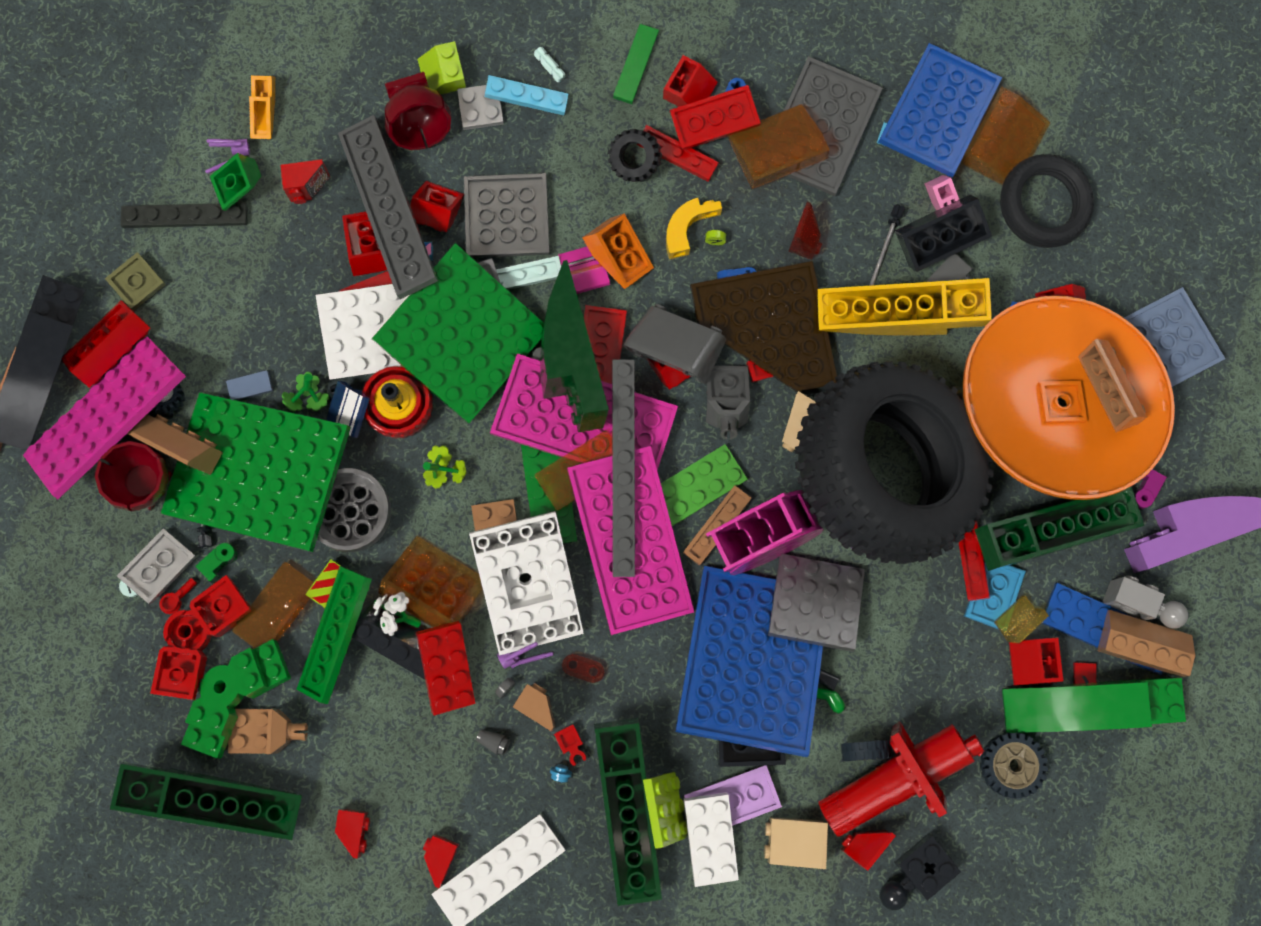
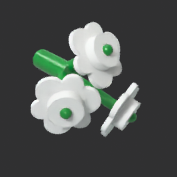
M403 592L390 596L386 604L384 603L388 594H385L383 598L378 597L374 601L375 616L379 614L381 608L386 610L382 614L383 617L380 618V625L385 634L388 633L389 636H393L394 632L397 631V623L405 622L417 628L420 626V619L405 613L404 610L407 608L406 604L409 603V598Z

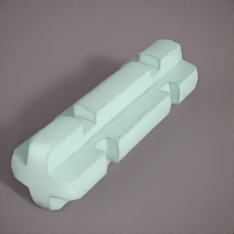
M543 47L536 49L534 56L538 61H541V64L550 75L553 74L556 82H561L565 78L563 70L558 68V64L549 54H546L547 52Z

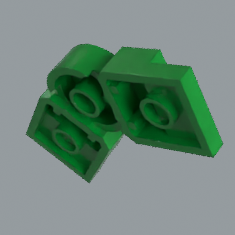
M271 639L255 649L250 647L231 657L228 666H215L204 675L200 684L201 697L192 703L185 723H188L189 726L181 745L222 759L238 718L236 710L233 708L242 701L244 696L254 699L291 679L277 640Z

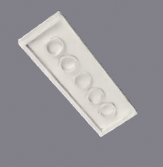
M539 814L431 895L453 926H465L566 850L542 815Z

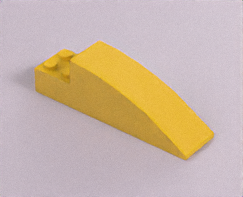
M989 278L818 289L819 331L865 335H947V328L986 326L992 320Z

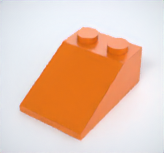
M625 214L609 218L582 237L592 256L624 289L654 268Z

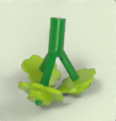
M433 446L432 450L427 454L432 462H425L423 464V469L427 470L423 473V478L426 480L425 484L427 486L432 485L435 489L440 488L442 483L447 482L446 472H451L453 482L460 484L462 478L466 475L465 462L463 460H456L455 465L449 468L447 466L452 459V455L449 453L448 447Z

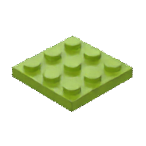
M670 772L644 779L643 783L655 849L666 847L687 838V823L683 817L684 803L680 799V781L676 773Z

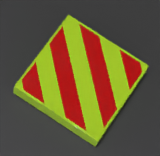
M330 559L305 595L325 608L340 565Z

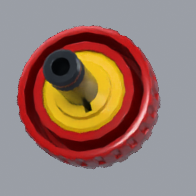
M386 367L377 371L365 383L362 392L370 399L364 417L378 433L395 439L406 438L420 432L427 425L433 411L432 393L404 367Z

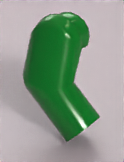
M818 688L817 699L827 701L835 713L840 714L844 711L845 704L838 692Z

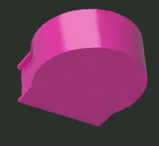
M804 490L782 493L706 533L707 537L713 538L725 562L724 572L737 575L778 558L782 554L800 547L823 532V528L818 524L817 516L815 513L811 514L809 510L812 507L811 504L808 503L807 499H803L802 494L805 493Z

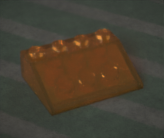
M1001 86L960 163L1003 185L1009 172L1018 163L1033 156L1050 122L1021 96Z
M802 104L760 120V126L727 136L751 189L827 159L830 151L822 132Z
M416 536L381 580L378 593L382 596L388 594L387 599L389 600L390 596L403 592L409 598V603L406 604L407 608L405 610L431 627H437L455 621L462 623L483 591V587L478 573Z

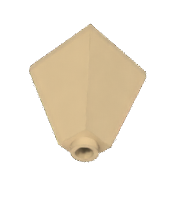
M799 391L796 394L782 440L784 442L782 446L792 453L795 447L799 446L800 440L796 438L798 432L803 429L801 420L804 416H808L807 408L810 403H816Z

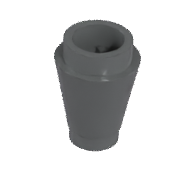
M482 729L476 738V742H479L496 755H504L510 745V739L506 738V735Z

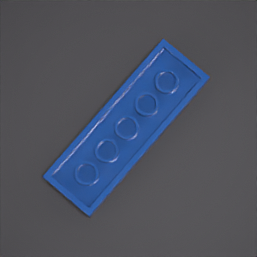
M1055 583L1040 623L1098 648L1107 611L1112 610L1128 616L1131 615L1059 583ZM1130 662L1157 675H1162L1163 671Z

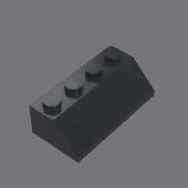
M373 601L357 621L352 638L425 679L416 632L425 630V628L422 626L417 628L405 622L397 623V631L394 632L393 636H389L388 633L385 634L380 625V618L383 617L382 614L386 610L381 608L379 614L375 616L376 609L373 608Z

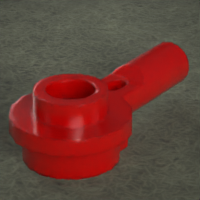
M190 578L176 593L171 592L162 596L159 602L162 612L172 615L179 611L182 605L181 599L197 582Z

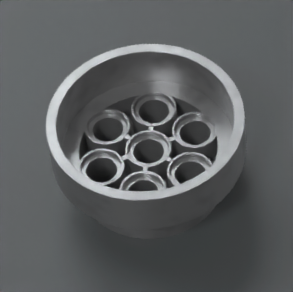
M352 468L338 469L317 539L326 546L341 552H358L375 544L385 533L391 517L390 500L383 486L373 476L364 471ZM366 489V496L362 499H357V491ZM344 491L345 497L341 501H336V493ZM372 506L378 507V513L375 516L368 515V510ZM351 508H356V516L348 518L347 511ZM329 510L335 511V517L332 520H326V513ZM367 525L369 527L368 533L360 536L359 528ZM346 527V536L339 538L337 535L338 530Z

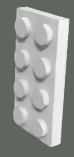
M728 793L684 798L695 887L739 880Z

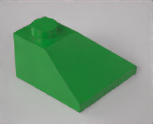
M239 153L210 176L222 210L226 211L253 189L261 178V173L255 159Z

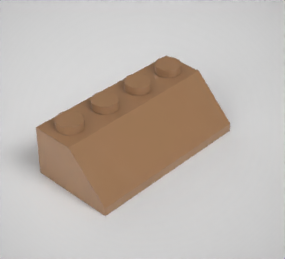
M1094 340L1078 358L1115 432L1138 425L1147 418L1144 406L1140 404L1135 388L1130 384L1126 371L1116 356L1115 349L1111 347L1108 340Z
M148 414L145 415L127 433L176 460L209 475L213 472L223 453L215 448L217 444L207 439L202 442L199 440L201 436L191 431H188L187 434L184 433V427L174 422L172 425L167 424L169 420L158 414L156 417Z
M1112 610L1107 611L1098 652L1179 677L1191 675L1195 659L1192 635Z

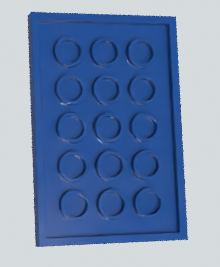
M929 43L878 143L952 178L1002 77Z

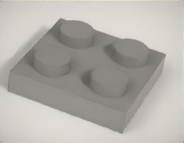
M486 85L457 89L463 130L504 124L500 101L484 97Z

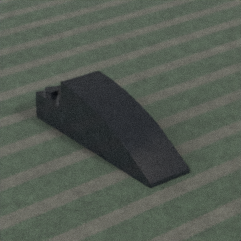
M42 275L0 392L1 443L27 450L30 447L84 296V289Z

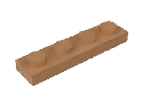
M734 485L684 550L683 554L700 566L716 545L713 538L707 537L706 533L737 517L751 500V497Z

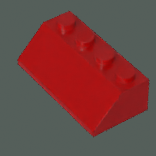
M121 300L61 360L72 374L90 388L92 385L100 382L102 375L107 370L113 369L118 360L123 355L128 354L132 350L133 345L148 334L150 327Z

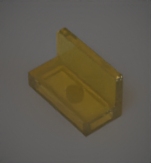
M1021 596L994 623L1008 642L1021 643L1049 615L1045 609L1034 608L1026 596Z

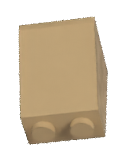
M769 817V822L765 823V836H769L768 845L764 846V858L768 859L769 864L826 869L828 823L822 820Z

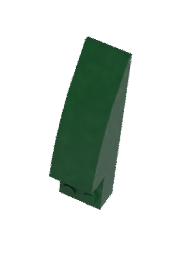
M564 260L548 300L541 340L540 376L543 399L566 395L567 404L572 406L573 413H571L572 423L577 425L579 433L604 428L609 408L567 260Z
M1129 487L1111 496L1089 500H1074L990 523L975 529L987 569L990 571L1145 525L1132 487Z
M638 718L594 724L617 905L622 906L662 900L656 849L643 780L646 779Z
M123 762L120 764L110 810L292 840L302 795L173 768L166 770Z

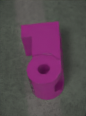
M1152 469L1142 478L1143 481L1138 490L1134 492L1139 509L1152 505L1167 478L1166 476Z

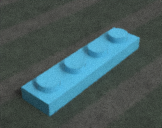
M488 75L484 97L564 115L568 93Z

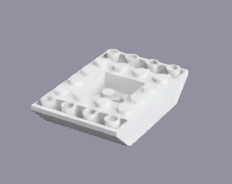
M555 511L469 533L499 656L518 651L534 642L542 645L584 634ZM523 573L531 575V579L526 583L519 580L520 575Z

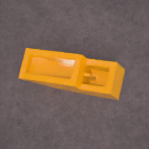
M251 75V96H249L250 138L272 139L275 109V76Z

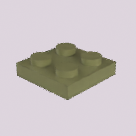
M138 252L105 278L133 311L166 285Z

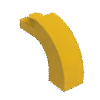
M695 198L686 202L675 211L668 224L666 235V249L669 259L689 255L690 247L686 235L688 228L698 220L721 215L722 206L720 201L710 200L700 205L699 199Z

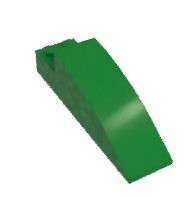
M1179 677L1002 689L1006 733L1152 727V724L1186 722L1182 678Z

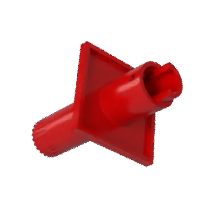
M896 723L892 727L890 744L896 756L819 801L820 809L829 826L840 837L915 795H918L919 798L926 795V804L932 814L936 812L939 817L947 814L946 796L938 782L975 762V756L983 754L985 750L976 734L963 740L956 727L951 724L914 745L902 723Z

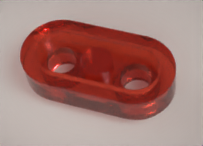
M570 654L562 662V668L566 674L581 680L597 683L604 676V668L597 661L576 654ZM571 661L577 662L575 669L569 667ZM591 668L597 669L598 673L596 676L589 674Z

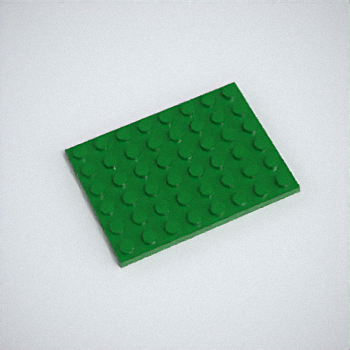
M199 393L186 434L188 431H191L201 436L200 441L203 442L207 439L217 444L215 448L223 453L211 475L177 460L160 514L313 552L351 427L340 423Z

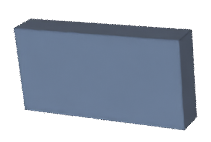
M267 370L226 381L231 400L239 401L273 392L270 375Z

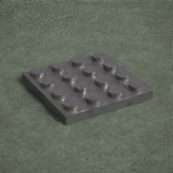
M786 554L780 555L768 636L854 652L856 649L865 569Z

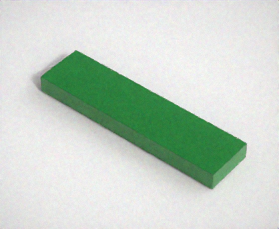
M643 24L639 25L613 94L614 99L633 104L659 33L658 29Z

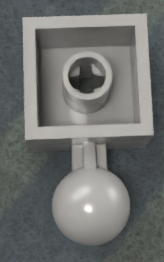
M1132 576L1110 581L1102 603L1144 621L1155 619L1159 615L1161 622L1173 629L1180 628L1187 622V608L1178 601L1162 603L1165 594L1158 592L1159 588L1146 584V586L1138 583L1139 580Z

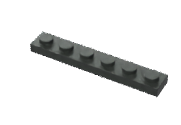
M234 203L226 211L222 210L220 204L121 206L122 228L247 225L246 203Z

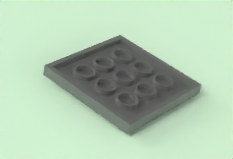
M546 173L464 176L466 253L471 258L550 255Z

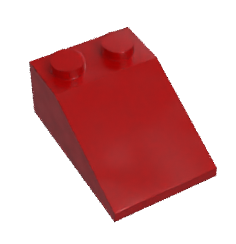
M367 212L343 215L348 259L353 277L386 271L387 267Z

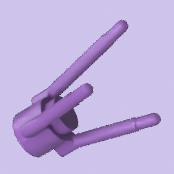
M207 139L210 147H231L233 155L237 153L245 156L250 155L248 139ZM226 162L213 166L205 170V172L208 174L210 172L216 171Z
M534 642L515 652L500 656L497 653V656L503 668L506 669L509 666L514 668L521 664L553 656V652L518 660L520 659L519 655L538 646V643Z

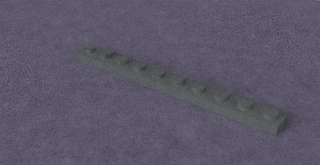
M612 360V577H635L634 360Z

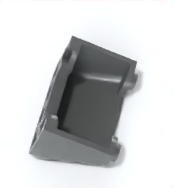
M659 304L650 306L629 334L623 346L637 357L642 358L643 356L646 359H652L681 371L684 375L696 377V381L706 385L726 342L725 336L722 335V330L714 326L707 328L667 312V308Z

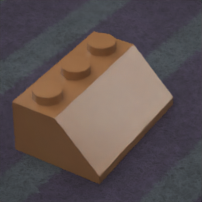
M533 683L532 686L527 684L513 708L548 730L553 731L555 729V722L549 697L545 695L547 690L536 683Z

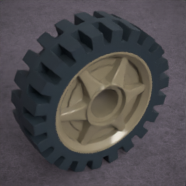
M1004 733L994 737L984 747L985 751L980 757V769H982L981 775L985 779V783L991 790L1004 797L1023 798L1036 793L1037 789L1042 787V782L1047 777L1045 774L1048 772V766H1046L1048 760L1044 756L1045 752L1040 748V744L1034 741L1033 738L1020 733ZM1013 759L1018 763V768L1015 771H1012L1009 767Z

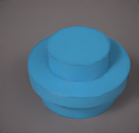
M557 764L550 769L551 779L558 782H568L572 775V772L565 765Z

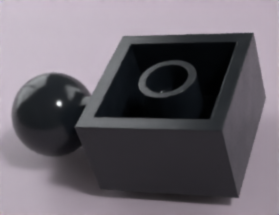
M927 834L894 862L905 878L900 882L890 881L885 883L880 890V901L889 910H900L906 905L908 892L913 888L923 899L928 901L961 871L933 836ZM925 863L931 864L930 871H924L926 869Z

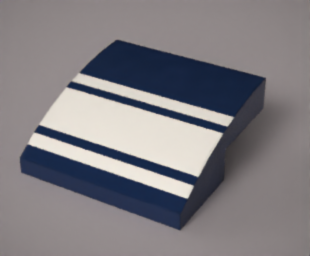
M338 380L326 420L350 426L349 435L358 438L370 398L361 390H355L345 381Z

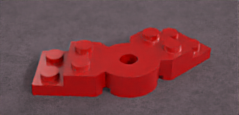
M228 575L222 577L191 600V610L177 611L166 621L163 636L168 646H164L159 650L150 694L196 700L199 680L203 679L207 657L202 650L209 644L211 636H223L237 625V621L252 611ZM190 627L191 633L188 637H185V630Z

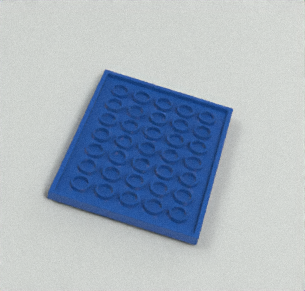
M704 566L675 732L808 758L823 646L768 636L776 579L744 573L731 575L730 572H724L723 569Z

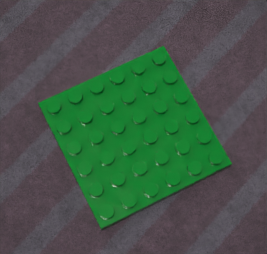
M455 243L433 267L438 281L409 295L371 340L465 422L470 423L510 376L517 354L527 356L540 341L544 323Z

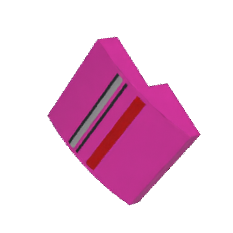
M588 247L558 254L561 265L564 260L568 261L577 294L610 285L607 271L592 256Z

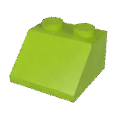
M455 41L436 45L418 58L420 71L425 73L429 88L437 90L440 94L466 88Z

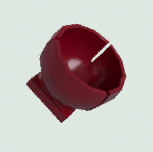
M421 72L385 83L390 99L385 106V129L397 146L408 150L426 149L420 129L423 131L428 148L441 142L451 129V112L440 93L429 88L425 73Z
M128 441L112 446L100 457L109 462V464L98 461L95 480L99 493L113 507L127 511H139L145 508L152 511L157 501L165 494L167 484L173 473L168 471L163 456L153 447Z

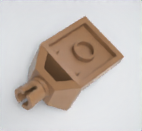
M514 499L471 506L475 531L517 521Z
M235 709L238 718L228 741V753L278 754L292 740L306 741L308 733H298L297 731L308 730L307 723H291V720L280 709Z

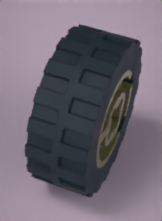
M889 740L841 744L843 762L891 758Z

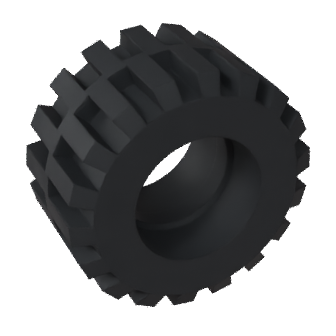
M637 129L625 130L620 135L617 134L614 137V141H611V148L608 150L610 157L608 163H611V170L615 171L616 176L625 181L641 182L651 178L658 171L657 168L661 165V147L657 143V139L651 136L650 133ZM633 143L642 145L646 152L645 162L639 168L629 167L624 159L626 148Z

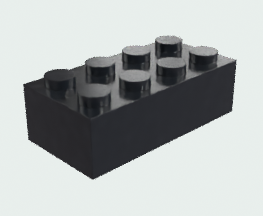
M968 195L895 230L908 266L915 272L992 237L979 199L972 195Z

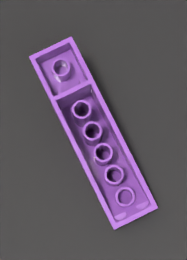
M1243 496L1209 497L1189 500L1155 510L1153 513L1161 531L1130 542L1131 547L1124 549L1133 572L1136 573L1261 528V498Z

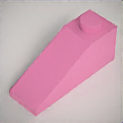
M941 175L925 183L935 210H939L959 200L950 177Z

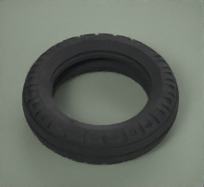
M1041 154L1021 161L1009 172L1002 185L1000 207L1007 226L1022 241L1037 247L1054 248L1072 242L1086 229L1093 214L1094 196L1088 178L1077 165L1061 156ZM1036 175H1049L1060 180L1066 186L1072 198V212L1068 221L1063 226L1056 228L1043 227L1028 217L1021 201L1022 189L1028 178Z

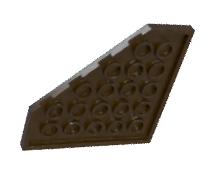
M813 261L690 285L697 323L707 328L714 326L721 329L722 335L726 338L725 345L753 362L765 372L771 374L795 392L821 388L831 380L836 383L835 377L837 374L828 331H819L818 284Z

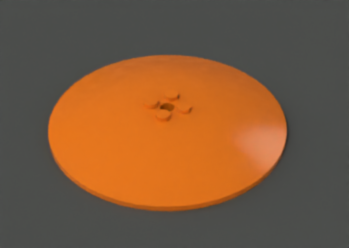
M1044 296L1017 303L995 316L984 327L973 343L966 360L963 375V397L966 411L977 439L989 456L1005 472L1017 481L1041 493L1073 500L1098 499L1114 495L1126 490L1144 478L1156 466L1168 446L1173 430L1175 405L1173 390L1166 368L1151 343L1136 327L1119 314L1097 303L1068 296ZM1096 339L1108 340L1111 347L1115 349L1116 356L1121 366L1124 367L1126 376L1130 384L1135 388L1136 396L1140 404L1144 406L1145 414L1147 415V418L1138 425L1119 432H1115L1078 358ZM1057 399H1064L1067 403V406H1060L1058 404Z

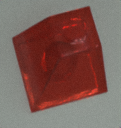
M807 201L788 252L812 260L814 254H819L822 243L819 242L821 233L812 205Z

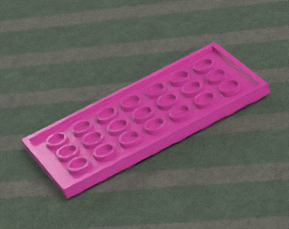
M146 337L128 355L124 356L120 363L108 371L99 383L92 386L89 392L81 400H78L65 415H62L55 425L45 431L42 437L34 445H31L23 456L49 492L59 499L101 459L100 457L120 441L186 376L149 337Z
M517 354L490 434L580 464L612 456V384L601 381L609 408L604 428L578 433L577 425L572 423L571 413H573L572 406L567 404L566 395L543 399L540 361ZM634 392L635 450L651 446L658 470L678 406Z
M651 446L635 450V577H612V456L568 467L570 482L610 634L614 635L694 613Z

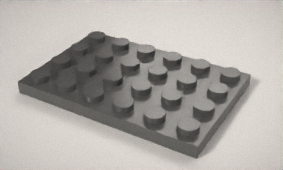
M808 56L760 165L835 196L883 87Z

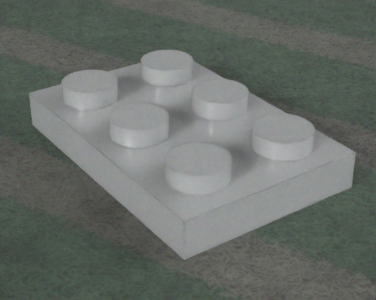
M163 528L117 577L151 605L195 560L196 556Z

